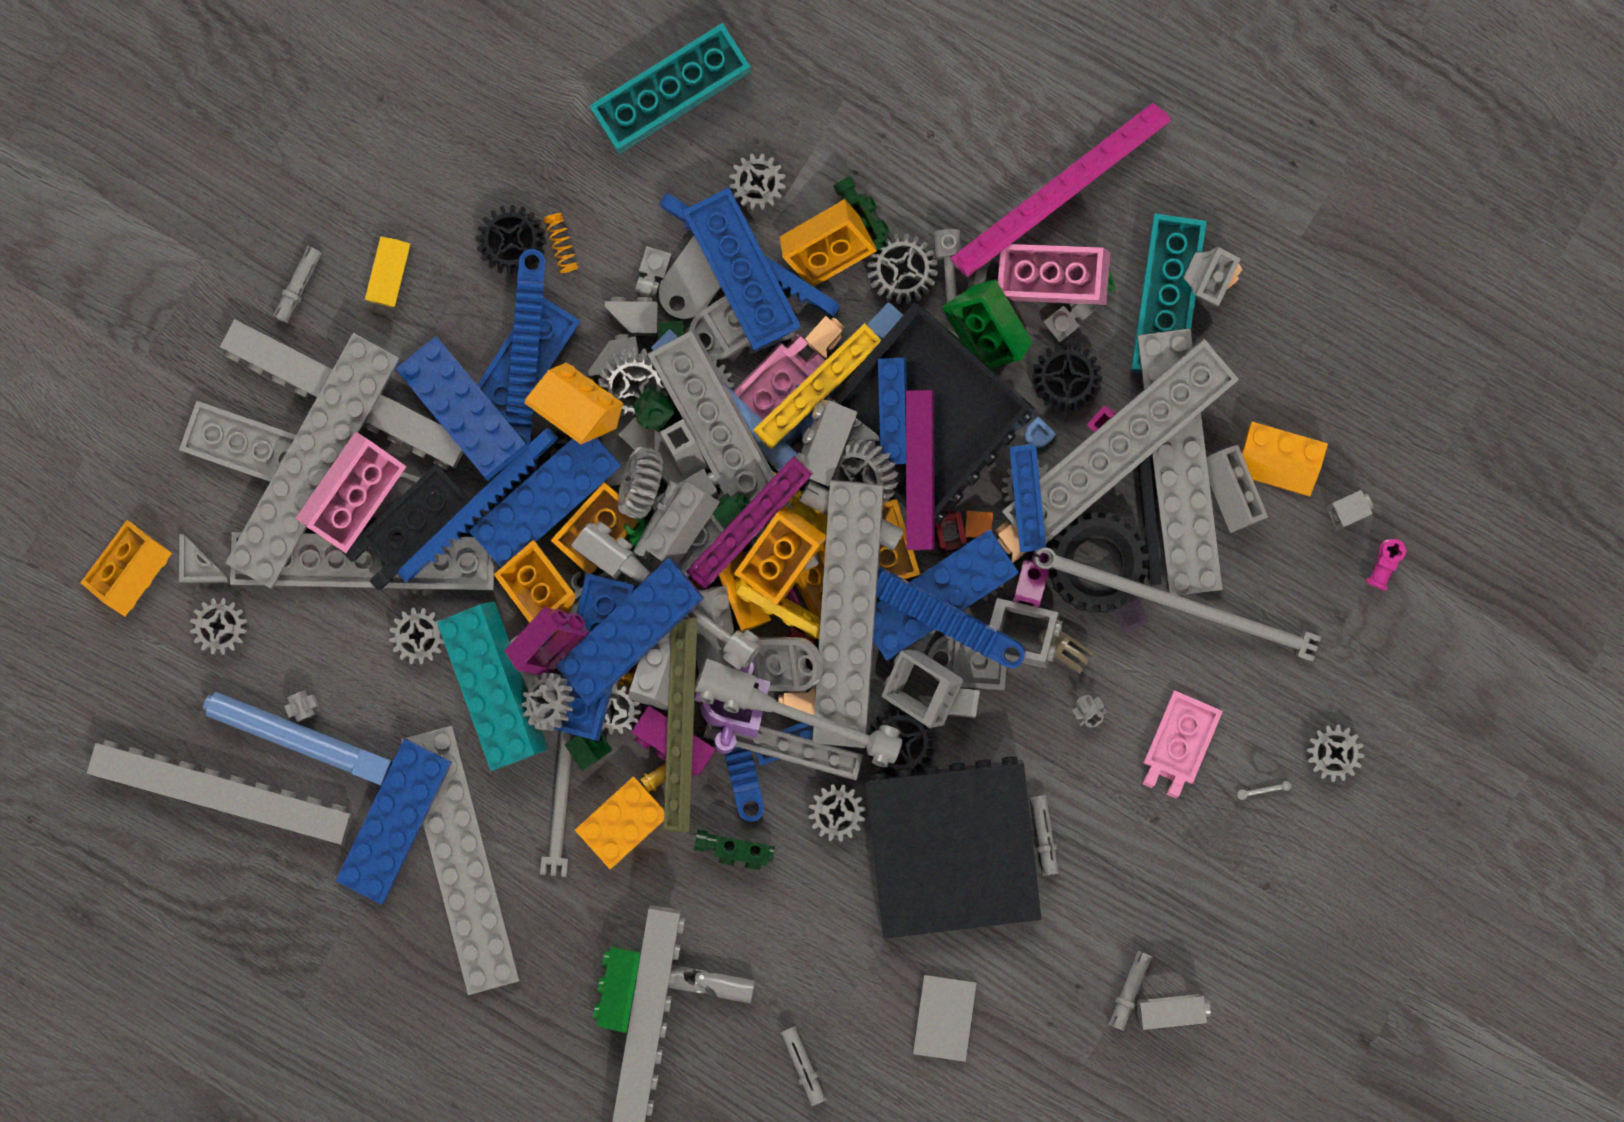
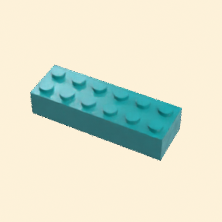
M721 23L594 102L589 107L614 149L620 155L750 74L751 67L724 24Z
M1154 213L1151 220L1130 372L1142 374L1137 335L1191 329L1196 296L1193 293L1192 287L1184 279V275L1194 254L1203 250L1207 221Z
M495 601L477 605L438 621L440 633L490 771L507 767L548 751L549 749L542 730L535 729L534 725H529L528 721L530 718L523 715L527 711V707L522 706V703L527 701L523 693L528 691L521 672L516 670L504 651L510 645Z

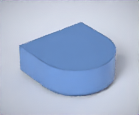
M1039 417L1025 430L1027 444L1036 443V448L1046 446L1057 435Z

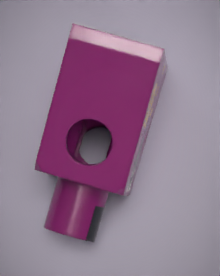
M1031 551L1029 561L1024 560L1020 568L1012 602L1039 608L1049 569L1039 568L1033 561V557H1039L1040 562L1044 563L1046 554L1037 555L1036 551Z

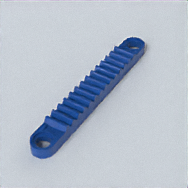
M665 193L659 205L685 223V230H690L682 213L689 206L672 195ZM765 256L779 285H782L783 293L789 290L792 299L799 296L800 304L808 302L831 317L835 316L841 307L836 301Z
M535 249L524 251L518 261L505 414L506 421L527 446L530 444L533 409L524 402L535 388L545 274V258L540 251ZM529 255H535L539 259V267L535 270L526 268L524 264L525 258Z
M550 428L545 429L539 434L525 451L511 461L399 569L397 574L402 580L408 583L431 561L437 563L439 561L438 554L446 555L445 547L453 548V540L460 541L462 539L461 532L469 533L468 525L475 526L477 524L475 520L477 517L483 519V511L492 510L491 503H500L499 495L506 497V489L513 490L515 488L514 481L522 482L521 474L529 475V467L536 468L538 466L536 460L558 439V436Z
M879 566L877 597L880 600L886 601L889 605L897 607L898 610L906 612L907 615L915 617L918 621L924 622L927 626L933 627L935 630L952 637L955 641L961 642L964 646L972 648L973 651L979 652L984 657H988L1005 667L1016 668L1025 660L1026 649L1019 641ZM1009 647L1016 648L1020 654L1019 659L1009 661L1005 657V650Z
M735 746L733 751L725 754L737 809L743 820L755 822L763 816L764 803L752 751ZM749 801H754L759 806L758 813L753 817L747 816L744 813L743 807Z

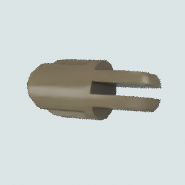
M1045 627L1039 634L1038 640L1041 647H1043L1048 627ZM1061 631L1059 637L1055 636L1053 646H1056L1055 658L1081 674L1083 669L1077 663L1086 666L1089 660L1080 652L1090 658L1095 653L1063 631Z

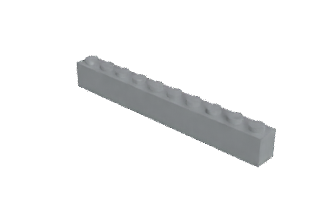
M235 319L220 345V348L226 351L225 357L237 363L240 359L248 362L247 368L260 375L263 371L271 374L270 380L282 386H285L286 382L295 387L294 392L307 399L309 395L318 397L333 370ZM380 395L363 426L375 434H378L379 430L388 434L387 440L398 446H401L402 442L411 446L410 452L422 458L426 454L435 458L433 463L445 470L449 466L455 469L464 453L442 425L383 395Z
M104 740L103 744L95 743L87 774L333 843L345 844L353 814L347 812L348 807L332 803L331 808L321 805L322 800L307 796L306 801L297 799V793L284 789L281 790V793L272 792V786L256 782L254 787L245 784V778L231 775L229 780L220 777V771L205 768V772L194 770L196 766L194 764L180 761L179 765L169 763V757L155 754L154 758L144 756V750L129 747V750L125 751L118 749L119 743Z
M650 905L648 909L612 1122H646V1117L652 1116L654 1100L649 1099L651 1090H656L659 1075L654 1074L655 1064H661L663 1048H658L660 1038H665L667 1022H663L664 1012H669L672 996H667L668 987L674 986L676 970H672L673 959H679L681 944H676L677 934H683L685 918H681L682 910Z

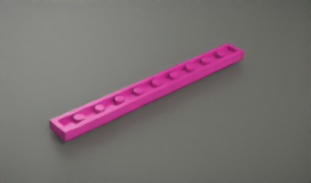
M1154 103L1150 104L952 256L950 259L953 265L965 276L969 277L1171 121L1168 114Z

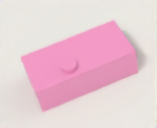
M1010 244L1000 252L998 284L1008 301L1106 305L1110 252L1100 247Z
M355 432L295 519L347 553L407 466L361 434Z

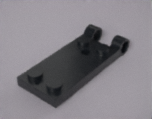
M435 464L356 538L347 553H342L352 563L370 547L386 564L369 581L380 591L397 575L399 569L471 500ZM395 533L402 535V540L398 543L392 540V536Z

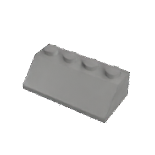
M671 631L639 660L628 699L668 711Z

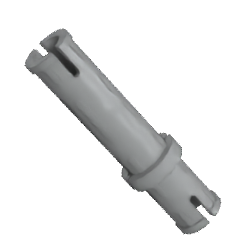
M307 246L289 285L281 293L283 296L272 315L274 318L285 323L289 322L291 314L297 303L301 302L303 290L322 256L320 251Z
M674 481L669 482L661 500L655 504L657 508L634 549L635 553L649 559L651 553L644 549L643 546L683 486Z
M1047 795L1031 797L1038 840L1036 850L1037 853H1040L1043 876L1059 874L1055 851L1058 848L1057 844L1054 845Z
M1137 951L1120 997H1117L1115 1000L1117 1005L1108 1025L1122 1031L1125 1030L1132 1009L1135 1010L1136 1004L1134 1003L1153 959L1152 956Z
M794 1026L780 1032L784 1039L799 1075V1085H803L810 1105L814 1106L825 1101L826 1097H824L817 1080L819 1075L817 1072H814L796 1030L797 1028ZM793 1043L795 1044V1046H796V1048H797V1051H798V1053H799V1056H798V1054H797V1052H796V1049H795Z

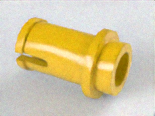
M666 762L648 775L646 773L643 774L644 777L640 780L648 792L652 790L654 792L657 791L656 787L666 781Z

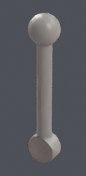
M1284 781L1280 785L1250 791L1241 789L1237 792V797L1240 800H1244L1247 796L1282 789L1289 791L1292 785L1289 781Z

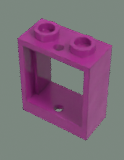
M544 607L504 651L516 670L542 675V673L551 674L558 670L556 665L589 634V631L585 626L584 619L580 615L563 612L560 609L555 610ZM556 630H559V631L548 641V643H547L541 650H539V648L551 637V635H552Z

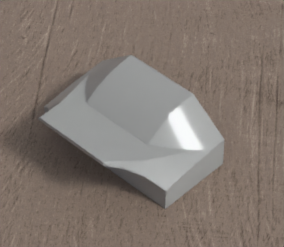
M1215 247L1207 252H1197L1190 262L1184 279L1192 287L1195 296L1214 306H1219L1241 258L1220 247Z

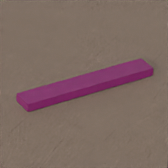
M933 390L906 391L907 550H935Z
M793 456L686 572L706 589L814 473L796 456Z

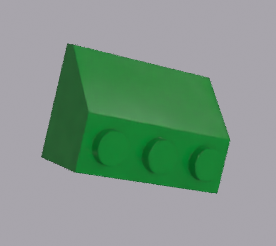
M996 279L972 286L942 307L961 341L991 368L1021 361L1033 343Z
M611 946L610 952H604L602 967H607L605 978L600 977L597 993H601L602 997L600 1004L595 1003L593 1019L597 1020L596 1026L624 1033L628 1032L641 951Z

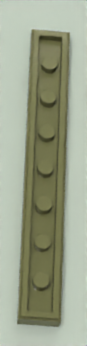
M683 618L671 630L664 831L689 832L697 618Z

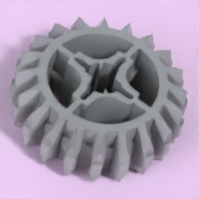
M898 234L894 235V243L892 244L887 238L885 241L886 247L879 249L880 254L873 253L870 255L876 262H868L867 264L868 268L875 269V271L868 273V278H877V280L871 283V287L881 286L877 292L878 296H882L885 291L888 292L887 302L891 301L893 295L897 296V305H900L901 297L906 298L907 304H911V295H914L917 301L921 300L919 291L921 290L927 295L929 289L925 284L929 286H934L935 281L929 278V276L934 277L938 274V271L930 269V267L937 265V260H928L934 255L933 250L924 253L928 244L924 242L918 247L919 237H915L912 243L908 242L909 234L904 235L903 242H899ZM894 250H907L900 259H889L886 257ZM914 253L922 260L924 275L911 265ZM908 258L906 270L909 273L906 274L904 272V275H900L899 280H897L898 268L896 266L899 264L901 267V263L904 264ZM881 264L887 266V269L891 270L894 274L891 285L884 280L881 274ZM906 279L919 281L912 288L898 289L901 282Z
M633 347L632 353L627 354V351L623 348L621 350V357L613 353V362L609 360L604 362L606 369L600 370V376L603 378L598 380V384L623 403L621 410L623 417L628 411H631L632 417L635 418L636 414L633 405L646 389L645 385L649 382V378L654 376L656 379L653 389L665 396L668 395V391L649 356L647 357V350L644 348L638 354L637 349ZM630 366H639V367H642V368H640V369H633V368H631ZM621 372L623 380L614 389L612 385L613 380ZM629 378L630 380H635V382L638 380L639 386L637 384L633 385V383L631 385ZM628 396H636L637 398L632 399V398H626V397H628Z
M865 439L851 441L844 446L832 477L836 481L884 485L883 505L895 493L893 488L898 484L894 479L897 477L898 472L892 469L896 463L890 462L888 459L891 453L884 454L883 446L876 447L875 441L867 442Z
M638 447L629 456V461L626 463V468L623 471L617 503L619 512L631 518L642 519L651 510L660 486L663 470V460L659 452L646 447Z

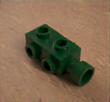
M847 177L833 185V188L837 195H841L842 199H845L857 213L859 208L862 207L865 214L860 216L865 228L869 235L872 230L877 235L875 239L871 238L877 250L874 253H877L879 249L885 248L884 243L887 238L891 240L888 235L890 232L888 225L883 219L879 218L874 199L867 194L858 195L852 177Z
M698 829L694 850L701 852L705 850L715 851L714 857H718L719 863L734 866L735 861L745 862V868L760 870L761 865L767 866V861L773 862L775 846L708 834V831ZM727 841L734 843L735 847L732 851L725 849ZM753 846L760 847L761 852L758 856L752 855L751 848Z

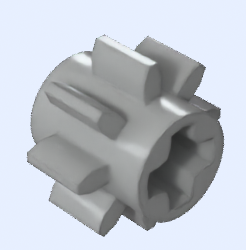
M306 690L287 697L289 704L285 705L284 708L289 718L295 716L296 721L300 722L316 715L313 708L318 707V703L313 694L308 696Z
M1090 695L1082 696L1076 701V708L1072 709L1074 718L1079 726L1086 724L1087 727L1098 726L1104 719L1103 714L1107 713L1099 696L1095 699Z

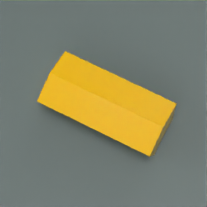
M380 237L365 300L391 308L395 307L410 243Z

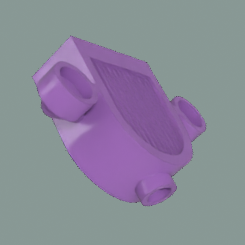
M751 662L745 668L742 666L740 671L752 675L754 663ZM756 678L754 688L768 694L771 681ZM696 693L695 701L700 702V710L704 719L713 727L723 730L716 735L714 746L718 752L727 754L733 751L736 745V737L733 733L753 738L757 737L763 711L739 708L738 713H732L723 708L724 702L714 699L713 704L704 703L698 699L700 693Z

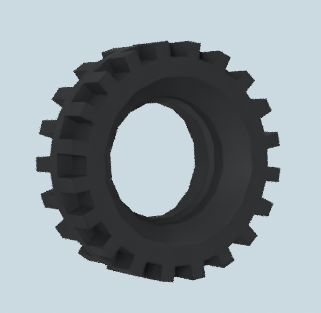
M1096 511L1079 515L1055 536L1049 547L1054 551L1055 555L1073 560L1074 553L1085 541L1096 538L1107 540L1116 547L1121 556L1122 566L1118 576L1143 584L1148 575L1149 554H1147L1144 539L1140 537L1135 526L1132 527L1126 522V519L1112 515L1113 513H1097ZM1052 567L1048 571V576L1052 581L1055 592H1058L1064 602L1071 604L1080 611L1083 610L1091 613L1110 612L1124 606L1135 597L1133 594L1109 586L1099 588L1088 586L1080 581L1078 576Z

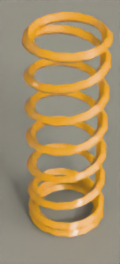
M555 213L545 217L543 221L545 224H550L546 231L554 232L550 235L549 239L556 241L552 248L559 250L554 256L562 258L558 261L557 265L565 267L559 272L567 273L576 270L579 265H577V262L560 264L562 261L575 256V254L557 256V254L571 248L573 245L554 247L556 244L570 238L569 236L552 238L554 235L567 230V228L549 230L552 226L564 221L562 213Z

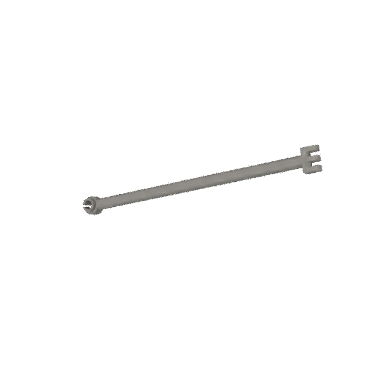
M1039 548L1035 552L1037 555L1045 553L1047 555L1046 562L1042 563L1039 557H1033L1035 565L1039 568L1049 569L1052 567L1297 649L1295 656L1314 662L1315 656L1306 654V651L1309 649L1317 652L1318 646L1309 644L1310 639L1316 642L1321 641V636L1303 631L1300 637L1055 555L1054 551L1049 548Z
M581 572L575 573L571 578L574 593L583 588L577 585V580L582 577ZM562 731L560 733L549 857L542 856L540 875H546L547 865H551V876H556L557 866H562L561 877H567L568 858H562L571 754L565 747V744L573 738L570 733Z

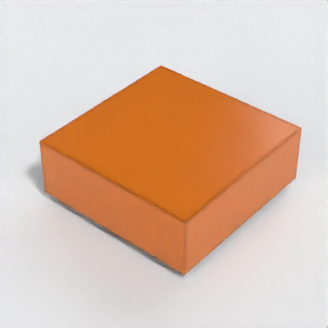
M967 511L965 537L977 538L989 529L992 532L993 513Z

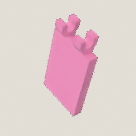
M798 334L791 339L787 347L779 343L734 390V393L762 420L796 389L795 385L801 384L825 361L817 352H814L807 362L802 359L798 353L808 343Z
M1174 690L1143 764L1150 766L1142 784L1153 788L1158 776L1161 775L1172 780L1166 795L1175 799L1179 797L1185 782L1193 784L1223 711Z

